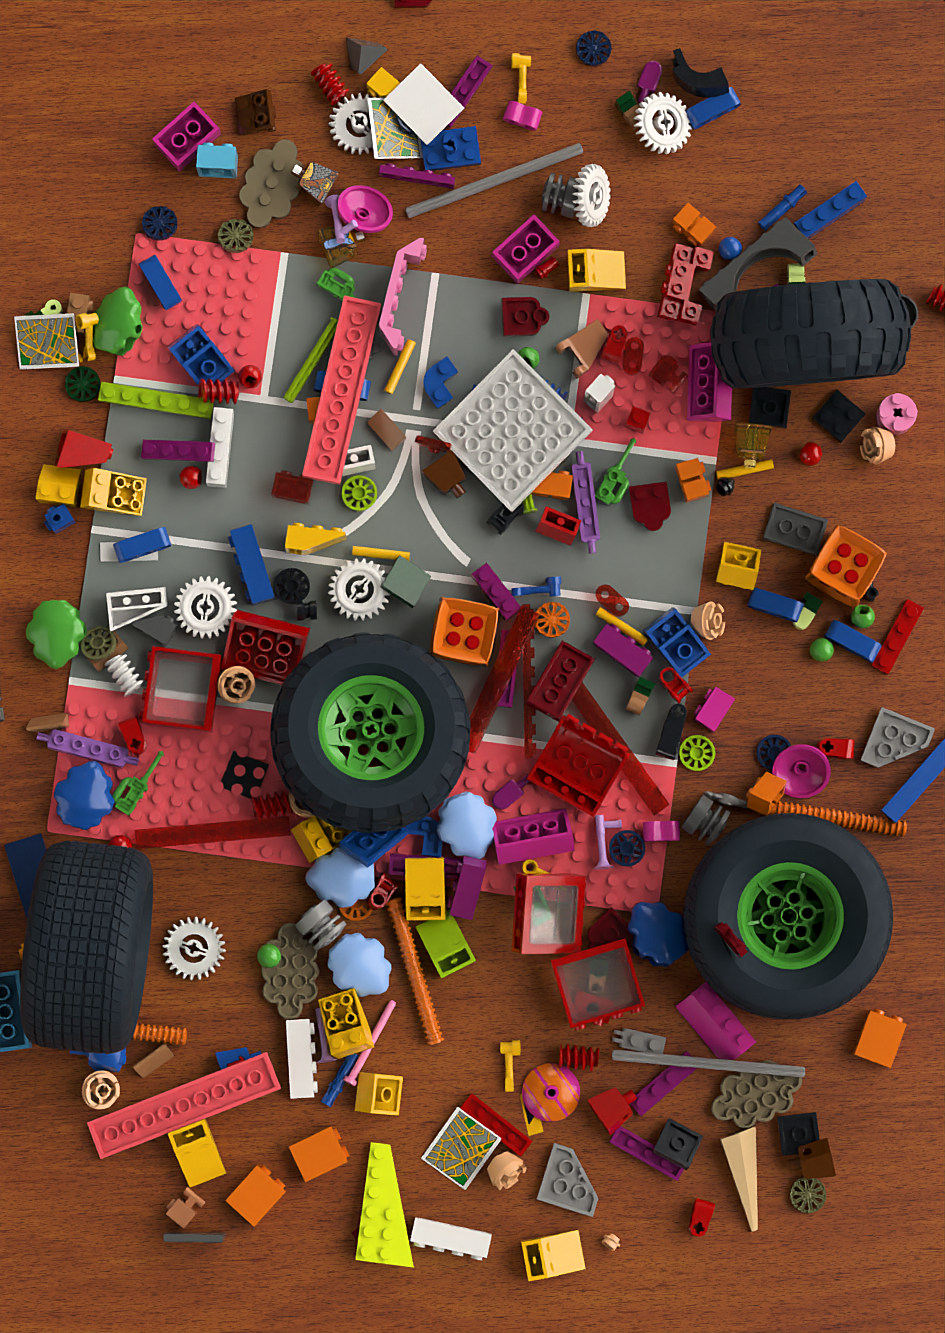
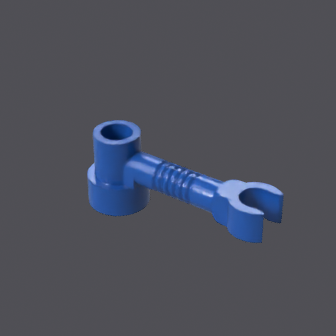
M561 576L547 577L545 586L511 588L512 596L549 593V597L561 596Z

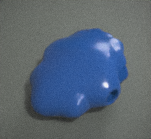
M88 761L80 766L71 767L68 770L67 778L56 784L54 790V798L58 803L56 813L61 817L63 824L88 830L91 827L98 826L102 817L111 813L115 802L110 794L113 782L98 762Z
M636 903L632 908L631 920L627 928L633 937L632 949L634 953L642 959H648L653 966L667 967L674 963V961L688 951L682 915L668 911L663 903Z

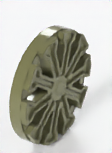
M231 219L221 225L218 231V241L226 251L240 253L251 246L253 231L251 226L244 220Z
M93 627L87 631L86 636L81 641V650L88 659L101 661L108 658L115 650L116 637L107 627Z
M801 1177L790 1188L791 1203L797 1210L803 1213L816 1212L823 1207L826 1201V1189L817 1178L806 1179ZM808 1180H812L810 1187L808 1185ZM800 1181H804L805 1187L800 1184ZM818 1183L819 1187L813 1189L815 1184ZM797 1186L801 1191H795L794 1188ZM821 1190L823 1191L822 1195L816 1194ZM794 1195H800L797 1199L793 1198ZM815 1198L822 1199L821 1203H819ZM803 1200L801 1206L798 1207L797 1203ZM812 1202L816 1205L814 1209L812 1208ZM806 1203H808V1210L804 1209Z

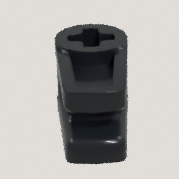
M502 504L491 515L486 524H491L498 530V534L502 535L522 511L523 507L519 505L505 517L503 514L509 509Z

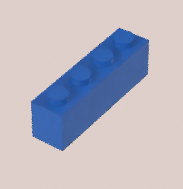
M855 181L796 221L794 226L810 239L862 204L867 195L858 182Z
M252 524L231 530V536L228 537L231 548L235 547L237 553L233 556L236 565H240L242 572L239 573L242 584L246 583L248 588L245 591L247 601H252L253 606L274 600L275 596Z

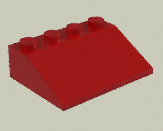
M237 610L231 619L221 670H226L233 666H242L247 668L256 679L282 685L286 677L304 657L310 628Z

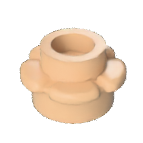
M610 1233L603 1236L602 1244L608 1249L615 1251L617 1247H620L618 1243L619 1238L614 1234Z

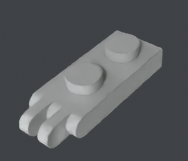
M623 1028L622 1031L614 1030V1034L621 1035L620 1039L612 1038V1041L619 1043L618 1047L645 1053L663 1054L666 1037Z

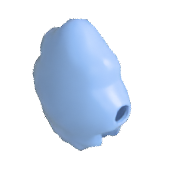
M463 792L444 800L443 805L438 811L440 821L437 825V833L440 840L449 843L452 853L456 856L482 859L489 846L494 843L492 828L497 820L495 811L492 807L484 804L481 796L474 795L471 792Z
M336 847L330 855L325 854L315 860L314 865L307 871L305 879L307 885L315 891L320 900H332L338 907H351L358 899H366L375 888L374 863L367 868L342 848Z
M361 933L345 934L329 950L328 967L333 971V982L341 990L354 988L358 997L380 995L386 992L389 987V974L392 968L391 963L384 958V946L377 939L364 938Z

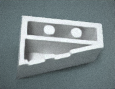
M166 587L106 593L110 632L166 607Z

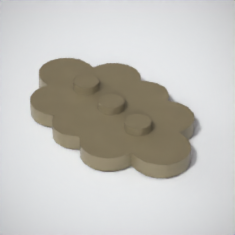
M290 140L278 141L273 150H259L254 156V166L246 172L245 179L247 184L242 187L239 196L241 203L249 208L247 212L248 222L255 228H265L269 225L272 218L283 219L291 212L290 202L299 195V190L295 187L299 178L290 172L295 164L303 168L304 166L300 161L296 160L298 154L297 147Z
M294 923L282 925L278 930L277 939L266 943L273 944L279 949L281 960L278 965L273 968L263 966L261 968L262 977L266 980L262 990L264 998L270 1003L277 1004L281 1017L288 1020L299 1017L302 1013L303 1003L313 1001L318 993L317 985L314 982L319 975V967L314 962L318 950L316 951L313 948L315 946L314 942L310 944L309 940L303 939V935L298 931Z
M765 1060L761 1062L767 1064H778L772 1060ZM739 1072L738 1076L729 1075L721 1082L720 1090L722 1095L713 1100L711 1112L718 1120L732 1119L740 1128H750L757 1120L767 1122L773 1118L775 1112L785 1113L790 1110L793 1105L791 1093L799 1090L803 1081L802 1077Z

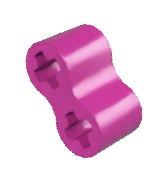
M509 101L503 120L509 124L536 131L542 111L515 101Z
M680 821L643 822V840L645 842L680 841Z

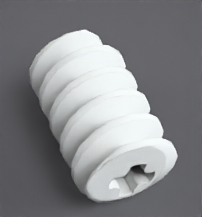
M126 654L115 656L104 664L109 666L108 672H114L112 678H118L116 684L122 685L120 688L121 692L127 691L124 697L135 693L144 682L143 680H136L139 674H132L135 667L128 668L131 661L124 662V659L127 657Z

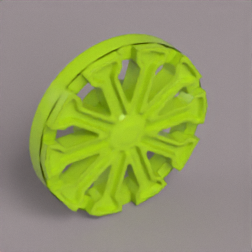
M353 476L342 487V499L350 509L366 511L376 502L377 487L366 476ZM355 479H359V485L356 484ZM367 480V483L363 486V481ZM352 483L354 488L349 487L348 484ZM370 485L373 486V489L366 490ZM345 490H348L352 493L345 494ZM374 493V497H371L367 494ZM353 497L349 502H347L346 498ZM365 499L370 500L371 503L367 504ZM357 500L356 506L353 507L352 504ZM360 501H362L364 505L363 508H360Z
M693 735L686 738L681 744L679 757L686 768L693 771H702L713 763L715 748L708 738L702 735ZM692 739H696V745H694ZM701 739L705 741L702 746H700ZM689 742L691 748L687 747L685 744ZM707 745H710V749L704 750ZM682 750L689 751L690 753L683 754ZM705 753H712V756L709 757ZM685 757H691L687 762L684 761ZM703 758L708 760L709 763L705 764ZM694 760V766L691 767L689 764ZM698 761L702 765L701 768H698Z

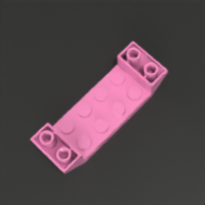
M419 238L397 251L379 322L380 334L395 356L398 355V351L403 350L404 336H402L401 330L392 328L394 323L392 312L396 311L398 307L397 293L402 291L403 278L401 276L406 274L407 262L420 265L421 260H425L427 245H424V238Z

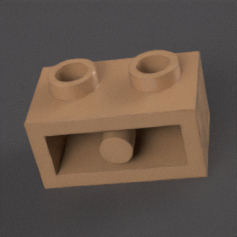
M70 293L67 314L74 313L75 319L78 314L92 313L93 301H91L89 295ZM75 322L76 336L85 337V329H78Z

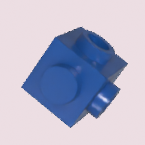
M65 504L49 508L47 514L44 515L47 519L44 521L49 531L53 530L55 534L76 523Z

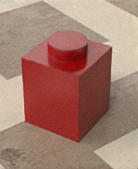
M633 406L625 428L643 434L651 412Z

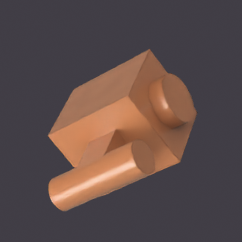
M188 1187L183 1192L188 1197L186 1202L181 1198L177 1200L172 1199L166 1207L168 1209L166 1215L183 1229L198 1213L192 1206L196 1204L201 1208L205 1204V1201Z

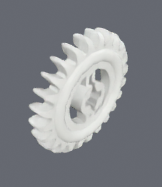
M659 92L657 96L651 94L650 98L645 97V102L639 103L641 108L635 110L640 115L634 117L635 120L639 121L634 127H640L636 134H643L639 141L647 140L645 147L652 144L651 151H655L658 148V154L663 151L665 154H669L670 150L674 153L677 149H682V144L687 143L686 138L691 136L688 131L692 130V127L688 125L690 120L685 112L687 106H681V99L676 101V96L673 95L670 98L669 93H665L663 96ZM658 110L659 116L652 120L654 113ZM667 111L672 114L676 122L675 130L671 135L669 133V130L673 127L674 121L673 118L669 114H667Z
M361 93L358 94L357 99L351 94L350 101L344 97L345 104L338 102L337 104L340 109L333 108V112L336 115H330V118L334 120V122H329V126L334 127V129L330 130V133L336 134L333 140H340L338 146L345 145L344 151L351 148L352 154L356 150H358L359 155L362 154V150H365L368 154L369 148L373 149L372 133L368 127V118L363 113L354 114V112L359 111L369 114L368 94H366L364 99H362ZM347 119L351 120L354 132L358 134L364 133L366 136L355 137L350 134L346 128ZM356 121H359V122L363 121V125H361V124H358V125H357V124H356Z
M590 164L581 168L582 172H578L581 178H576L575 180L580 185H574L573 187L578 189L579 192L572 195L578 197L577 200L573 201V203L579 204V206L573 209L580 211L576 214V217H579L578 221L582 222L584 226L594 227L603 221L606 216L605 213L608 212L610 188L609 180H607L608 176L605 174L604 169L599 165Z
M356 558L354 564L348 560L347 567L343 564L340 565L342 571L335 570V573L338 575L337 577L331 576L335 583L328 585L334 589L328 592L329 595H334L330 602H337L334 609L341 607L339 614L342 615L344 612H347V619L351 615H353L354 621L357 620L358 616L364 621L365 615L372 619V612L379 615L378 608L385 610L382 602L389 603L385 596H390L391 594L381 588L386 578L382 577L385 574V570L378 572L380 565L373 567V561H370L367 565L365 559L359 563ZM356 576H364L365 578L362 581L358 580L352 584V594L348 598L345 592L348 581ZM372 582L374 587L372 597L367 602L355 603L356 599L361 600L367 597L369 591L368 584ZM364 586V593L356 594V587L361 588Z
M200 576L199 582L193 578V585L185 583L187 589L180 588L183 595H176V598L180 600V602L174 603L175 606L179 607L174 613L180 614L176 620H183L180 627L188 626L186 633L193 630V637L200 633V637L203 639L205 633H207L209 639H211L213 632L218 637V630L226 632L224 625L230 627L228 620L232 619L231 613L237 611L232 608L237 602L231 601L235 595L228 594L231 590L230 587L224 589L225 582L218 585V578H215L213 582H211L210 576L207 577L206 581ZM203 594V599L197 603V611L201 615V619L198 620L193 615L191 606L193 600ZM210 595H213L217 598L220 609L217 616L208 621V617L212 616L215 611V606L210 600ZM207 602L211 609H207V612L204 614L201 607H204Z
M187 917L186 924L179 920L180 927L173 924L175 931H167L171 937H164L168 944L162 945V947L168 949V951L162 955L169 956L165 963L172 962L169 969L177 968L175 975L183 972V979L188 974L190 975V980H193L195 975L201 980L202 973L209 977L208 970L215 973L213 966H221L217 960H224L220 953L226 952V950L220 948V946L224 945L225 941H219L223 934L216 935L219 928L211 929L213 922L205 925V918L200 923L198 917H195L194 922ZM192 934L200 935L207 941L208 950L204 949L198 940L184 942L183 939ZM194 943H197L196 947L200 950L205 951L206 953L194 951V953L191 954V949H189L186 946H183L182 944L193 946ZM180 947L184 948L186 954L190 957H198L200 955L206 957L197 963L188 962L182 957Z

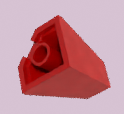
M63 430L57 448V453L60 457L56 459L55 467L64 468L106 463L107 459L110 460L113 454L112 444L70 430Z

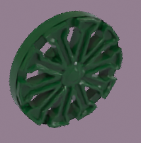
M81 366L74 368L66 376L65 389L68 395L75 401H91L100 392V378L90 367ZM87 370L88 373L84 377V371ZM77 371H80V377L76 374ZM91 374L95 375V377L89 379ZM73 375L77 380L70 379V377ZM95 381H97V383H98L97 385L91 384V383H93V382H95ZM90 388L96 389L95 393H92ZM77 389L74 394H71L72 390ZM85 392L90 395L89 398L85 397Z

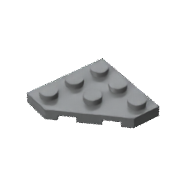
M881 707L860 761L879 768L929 746L935 728Z
M554 1143L537 1200L593 1217L598 1196L574 1150Z

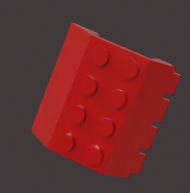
M570 714L567 717L563 715L527 779L594 817L630 755L627 752L629 748L619 742L614 745L612 744V738L601 732L599 735L595 734L597 730L584 722L582 726L579 725L580 720Z

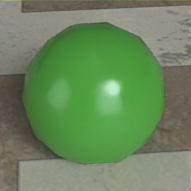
M525 347L518 351V354L533 369L538 366L540 355L537 350L532 347Z
M858 605L851 613L852 623L860 629L868 628L875 619L873 609L867 605Z
M825 638L814 640L809 649L812 658L819 662L829 660L834 653L831 641Z
M264 944L257 952V960L263 967L273 968L280 962L281 953L275 945Z

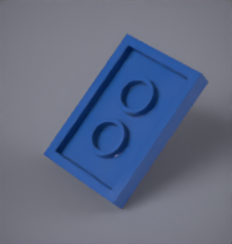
M476 126L442 130L428 145L421 140L425 170L436 171L481 165Z
M402 827L393 831L372 833L352 831L339 842V847L368 868L405 838L408 830Z

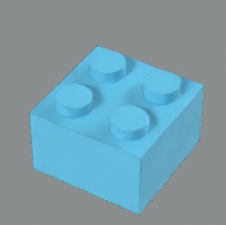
M213 143L198 145L196 168L199 177L237 179L238 154L236 147L226 143L221 144V146H214Z

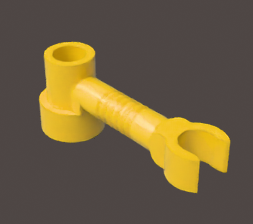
M512 53L511 68L519 69L518 103H526L527 67L531 66V56Z
M96 313L78 314L75 317L76 325L80 330L85 329L86 337L83 357H88V361H92L96 358L93 347V325L98 324V315Z
M526 860L522 864V871L525 874H551L538 868L534 860ZM527 864L532 866L530 871L526 869ZM558 886L559 889L566 890V888Z
M520 1040L500 1043L501 1054H505V1092L514 1091L512 1061L513 1056L521 1055Z

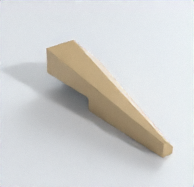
M754 1126L720 1139L751 1232L758 1230L756 1127Z

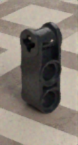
M674 704L670 708L662 729L656 756L674 761L687 715L684 705ZM680 708V712L683 715L676 718L673 710Z

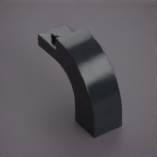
M680 48L673 50L674 58L671 60L674 66L672 68L674 79L685 92L703 98L717 97L729 93L728 81L722 67L705 73L696 72L687 65Z

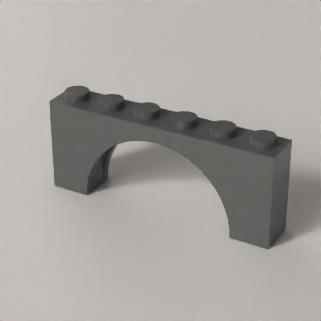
M785 217L783 220L775 223L773 228L767 233L762 234L753 245H749L741 255L733 258L729 265L724 269H720L712 279L704 282L699 289L701 296L716 310V303L725 294L737 291L740 278L756 262L771 257H784L804 266L817 255L815 245Z

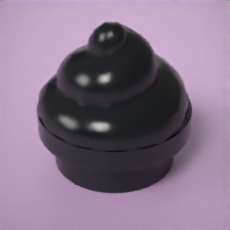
M721 477L717 481L715 488L721 496L730 495L733 492L735 481L732 478Z

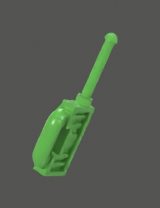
M331 268L323 272L317 282L318 287L333 294V297L341 299V302H343L344 296L355 298V295H353L356 289L354 287L355 282L350 275L338 268ZM334 276H337L340 279L344 280L346 282L345 285L334 280Z
M635 438L630 439V443L618 464L608 468V474L604 475V481L595 493V498L607 505L619 503L629 487V480L625 477L626 473L621 471V466L636 443ZM619 483L621 486L614 496L611 492L615 485Z
M163 751L158 752L155 760L140 780L134 776L133 778L126 777L120 782L112 795L117 809L128 816L133 812L139 799L143 798V793L148 790L147 779L161 757L164 756ZM128 785L131 789L123 799L120 796Z

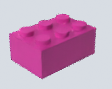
M193 102L152 140L157 149L180 172L197 157L198 145L212 143L221 135L220 128Z
M534 214L492 252V258L519 284L559 247L560 241Z

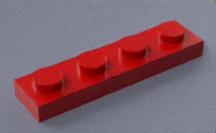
M909 599L906 600L871 667L886 675L890 673L924 607Z
M473 1093L470 1094L460 1107L461 1110L502 1138L501 1142L520 1157L533 1142Z

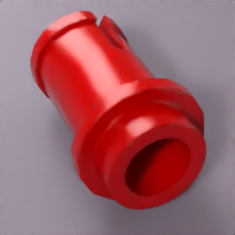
M552 256L541 266L538 265L535 273L540 279L547 278V275L560 265L556 258Z

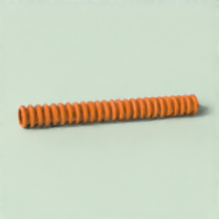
M778 801L769 813L770 815L780 813L812 815L828 820L842 828L845 826L847 829L852 827L853 830L858 828L859 831L865 829V832L871 830V833L877 831L878 834L883 832L884 835L889 833L890 836L894 834L895 836L900 835L904 837L907 830L906 820H903V822L898 820L894 824L887 817L883 819L882 817L877 818L876 816L853 814V812H841V810L836 812L835 809L831 811L829 808L824 810L823 807L817 809V806L811 808V805L805 807L804 804L799 806L798 803L793 805L792 802L787 804V802L781 803V801Z
M398 897L388 900L386 905L389 908L387 910L391 913L389 914V917H392L391 923H394L392 927L396 930L394 934H397L396 940H399L398 946L401 947L399 949L400 952L402 951L401 957H404L403 963L406 964L405 969L408 971L406 974L410 977L408 978V981H411L410 987H413L411 991L415 994L413 998H416L415 1004H418L417 1010L420 1011L418 1013L419 1016L421 1015L420 1021H423L422 1027L425 1028L424 1033L427 1035L425 1038L429 1041L427 1045H433L443 1042L444 1038H441L442 1032L439 1031L440 1026L437 1024L439 1021L435 1018L437 1014H434L435 1008H432L434 1004L430 1001L432 999L429 997L430 991H427L428 985L425 984L427 981L423 977L425 974H422L423 968L420 967L421 962L418 961L420 957L416 954L418 950H415L416 944H413L415 940L411 937L413 935L410 933L411 927H408L409 921L406 920V915L404 914L406 910H403L402 898Z
M137 1023L132 1038L133 1040L139 1039V1041L145 1039L147 1042L149 1040L155 1042L156 1040L158 1043L163 1041V1043L169 1042L173 1044L175 1042L176 1045L179 1043L185 1045L187 1030L186 1028L181 1030L180 1027L174 1029V1027L168 1028V1026L162 1028L161 1025L159 1027L153 1025L152 1027L150 1024L144 1026V1024L138 1025Z

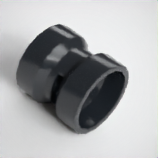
M303 601L297 602L298 621H303L305 618L317 620L316 601H310L308 604Z

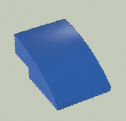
M198 324L167 347L197 385L201 378L205 382L207 379H211L213 383L216 379L222 382V380L235 371Z
M674 607L670 608L643 630L655 648L681 678L711 655L691 626L686 623Z

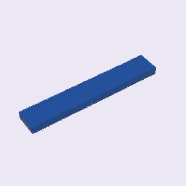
M945 738L881 809L880 812L894 824L945 768Z

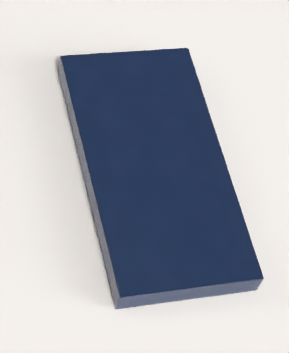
M42 833L4 845L26 919L28 917L37 869L47 850Z

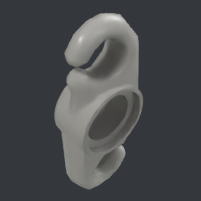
M709 791L703 793L709 799L720 804L748 808L746 807V801L735 796Z

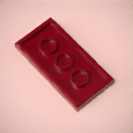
M562 640L525 704L559 722L592 667L595 658Z

